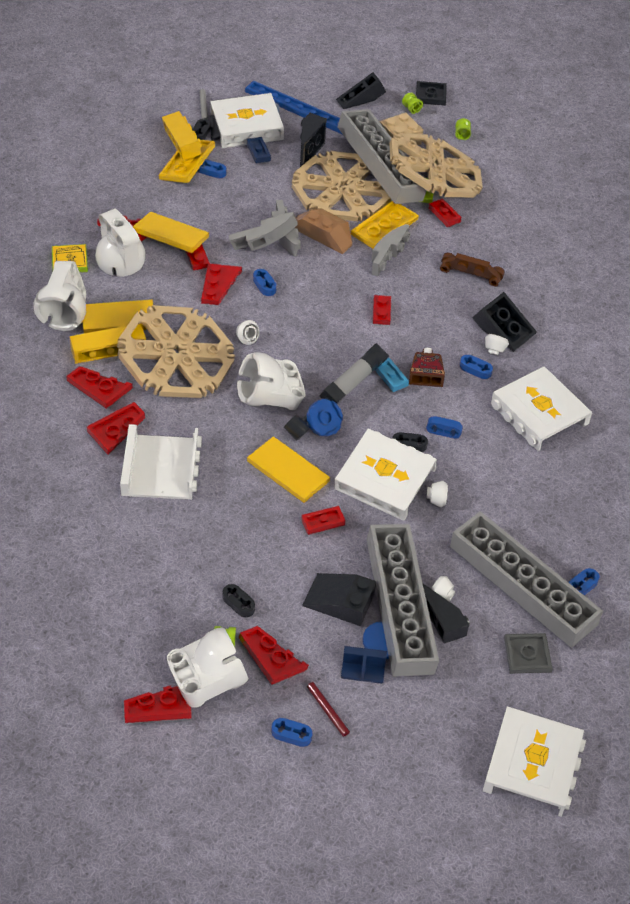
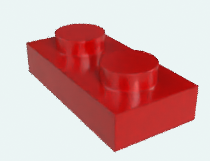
M443 198L429 203V209L447 228L461 222L462 217Z
M202 244L192 253L186 251L193 271L206 269L208 263L210 264Z
M374 295L373 324L390 325L391 296Z
M339 506L301 515L302 523L308 535L345 526L346 522Z

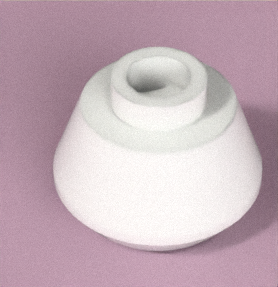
M244 321L236 329V335L243 344L251 345L259 337L260 330L254 321Z
M488 334L485 337V346L489 349V353L498 355L499 352L503 353L509 345L508 340L493 334Z
M440 481L432 483L431 487H427L426 498L430 499V503L438 507L446 505L447 483Z
M447 576L439 577L432 587L433 591L448 601L455 594L453 590L454 585Z

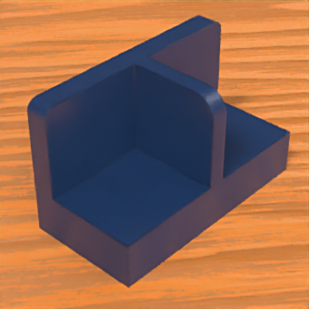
M344 646L341 678L382 684L384 681L387 651Z

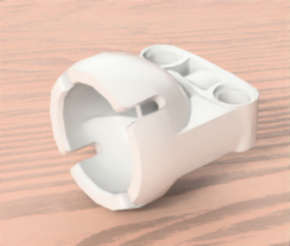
M117 209L99 214L102 239L97 245L95 254L98 266L109 275H113V267L116 268V275L120 277L136 273L142 268L146 255L145 248L137 232Z
M55 261L54 270L48 284L39 290L33 302L37 318L42 323H46L48 316H51L49 327L55 330H73L82 323L86 315V289L74 261Z
M259 352L248 354L243 360L239 376L249 377L250 381L239 380L237 382L238 395L242 402L251 406L272 405L285 407L289 410H297L305 397V389L294 362L286 359L277 360L265 353Z
M216 628L208 632L203 638L181 649H174L167 655V661L184 699L191 707H199L205 701L227 690L236 689L248 681V676L241 660L231 656L236 653V649L224 628Z

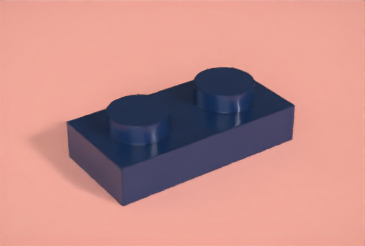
M262 137L247 139V146L256 164L271 161V155Z

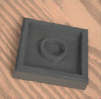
M546 633L504 635L510 674L552 673L553 668Z

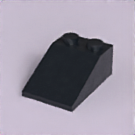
M311 112L301 121L300 167L315 156L325 144L327 118Z
M505 292L501 293L472 317L485 333L507 339L509 342L507 348L513 352L537 333Z
M317 573L302 606L361 626L375 595L376 581L357 574Z

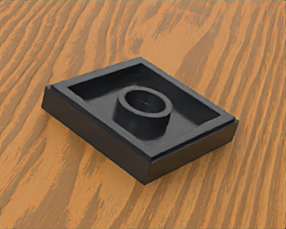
M417 81L416 96L423 104L446 106L447 83Z

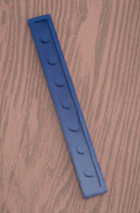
M252 81L245 88V92L251 95L271 93L274 102L279 107L303 118L310 112L327 118L326 128L342 134L338 129L340 118L256 81Z

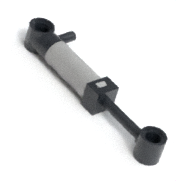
M378 343L374 344L357 362L328 385L320 394V398L339 404L358 384L382 365L389 355ZM296 414L284 426L286 431L296 441L310 429L307 425V414L302 418Z

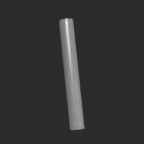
M201 89L199 91L201 117L208 120L206 92L204 89Z

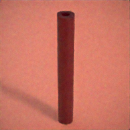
M314 682L307 685L308 690L343 737L348 735L350 731Z

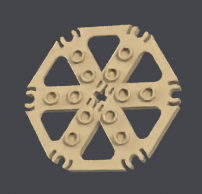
M399 133L396 137L393 136L391 138V164L397 165L395 169L427 191L430 192L431 189L433 194L437 191L440 196L444 193V197L474 198L481 192L483 186L481 170L478 169L479 166H475V161L444 140L441 141L439 138L434 140L431 135L428 138L426 134ZM415 141H422L426 145V149L418 146ZM398 149L409 155V157L400 155ZM443 149L447 150L456 158H444ZM416 172H428V179ZM461 173L474 175L475 181L470 180V178L467 175ZM446 180L449 181L450 183H452L453 185H455V186L458 187V188H451V187H449V186L446 184Z
M326 151V156H322L319 153L318 157L317 155L313 156L293 174L292 188L305 209L309 208V211L322 208L344 220L358 222V220L362 221L363 216L369 218L370 215L372 216L392 201L378 181L364 180L371 174V171L359 155L355 153ZM337 159H355L358 163L345 173ZM314 164H318L327 176L307 174L306 171ZM303 189L321 190L324 192L317 198L310 199ZM361 195L382 198L374 205H368ZM340 199H343L350 211L331 210L330 208Z
M152 305V307L149 306L147 308V313L142 309L139 313L137 311L119 337L117 348H123L118 350V358L141 387L146 384V391L148 388L153 387L155 388L154 395H157L159 392V396L202 398V396L206 397V390L214 393V390L218 389L233 365L235 355L229 354L233 353V344L210 316L207 320L206 313L203 316H198V309L193 312V308ZM162 314H182L186 317V320L175 334L162 318ZM141 323L155 340H136L131 337V334L137 325ZM204 327H209L220 340L218 344L194 343ZM133 358L156 359L158 362L150 373H143L133 361ZM198 362H217L223 365L216 376H209ZM178 368L191 387L170 386L168 381Z

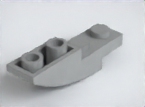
M276 200V211H271V218L287 213V206H284L283 200ZM294 228L278 241L290 254L297 256L301 244L300 239H297L298 228Z
M293 212L261 220L260 227L229 235V240L234 250L249 246L251 251H254L279 240L298 225V222Z
M408 224L392 230L376 244L372 251V275L378 276L381 271L385 270L387 260L390 261L392 256L397 257L399 252L403 251L405 242L409 241L411 235Z

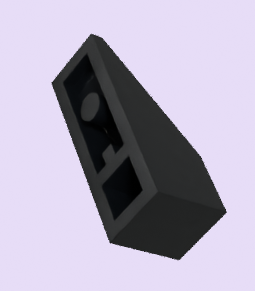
M372 72L336 100L343 109L375 101L386 93V90L379 78Z
M423 584L430 620L443 643L445 644L467 636L468 627L470 626L467 616L463 615L457 606Z

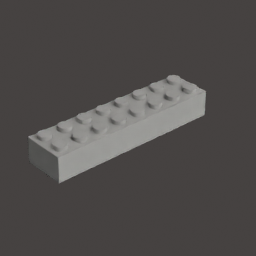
M369 109L342 111L338 129L393 202L401 204L423 201L427 190L395 169L397 165L391 164V137ZM398 149L399 154L405 156V154L400 149Z
M481 511L453 532L450 545L453 550L571 648L599 625L603 610Z
M410 524L370 525L366 540L373 577L376 581V592L392 676L434 675L439 658Z

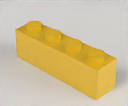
M180 111L163 116L162 121L165 131L183 161L201 155V141L199 138L197 139L196 133L192 131V127L187 122L186 117L182 116Z
M141 323L132 332L131 337L133 339L146 340ZM127 326L70 336L71 351L75 364L119 356L118 350L123 348H117L118 339Z

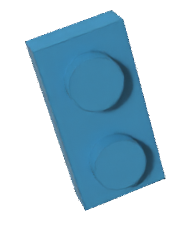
M390 358L375 369L392 392L409 385V380Z

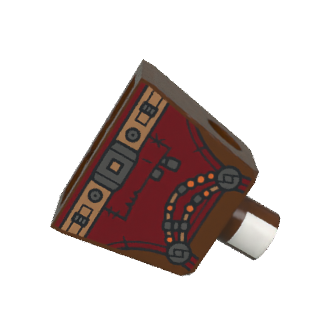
M424 348L422 352H416L410 369L409 384L443 387L445 371L441 355L433 353L431 348Z

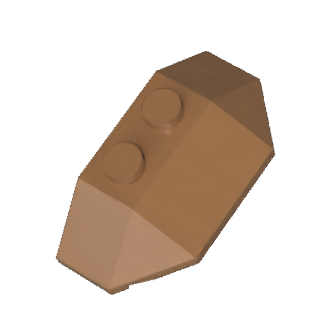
M322 208L307 211L296 217L298 225L295 228H298V232L341 254L345 253L352 246L348 221Z

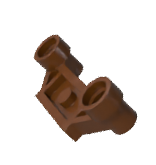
M447 252L444 253L441 259L440 270L442 272L448 273L450 270L455 269L488 279L489 284L494 287L499 285L500 280L503 279L505 270L499 266L492 267L488 261L457 253L455 256Z

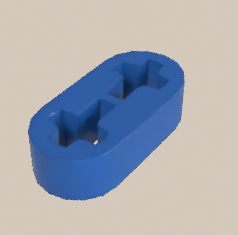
M205 159L198 172L215 178H223L226 176L227 168L224 164Z
M264 269L255 270L253 281L260 292L265 296H273L276 293V282L268 271Z
M463 355L461 357L460 368L463 371L481 379L491 377L493 366L490 363L473 355Z
M433 416L428 419L426 429L429 433L456 439L461 436L463 426L458 421Z
M588 568L580 572L568 583L574 588L580 586L578 591L586 595L597 586L600 576L596 570Z
M278 718L272 723L271 733L277 740L300 747L308 746L312 741V729L306 724L286 718ZM281 726L285 727V730L278 732ZM302 732L306 733L303 739L299 738Z

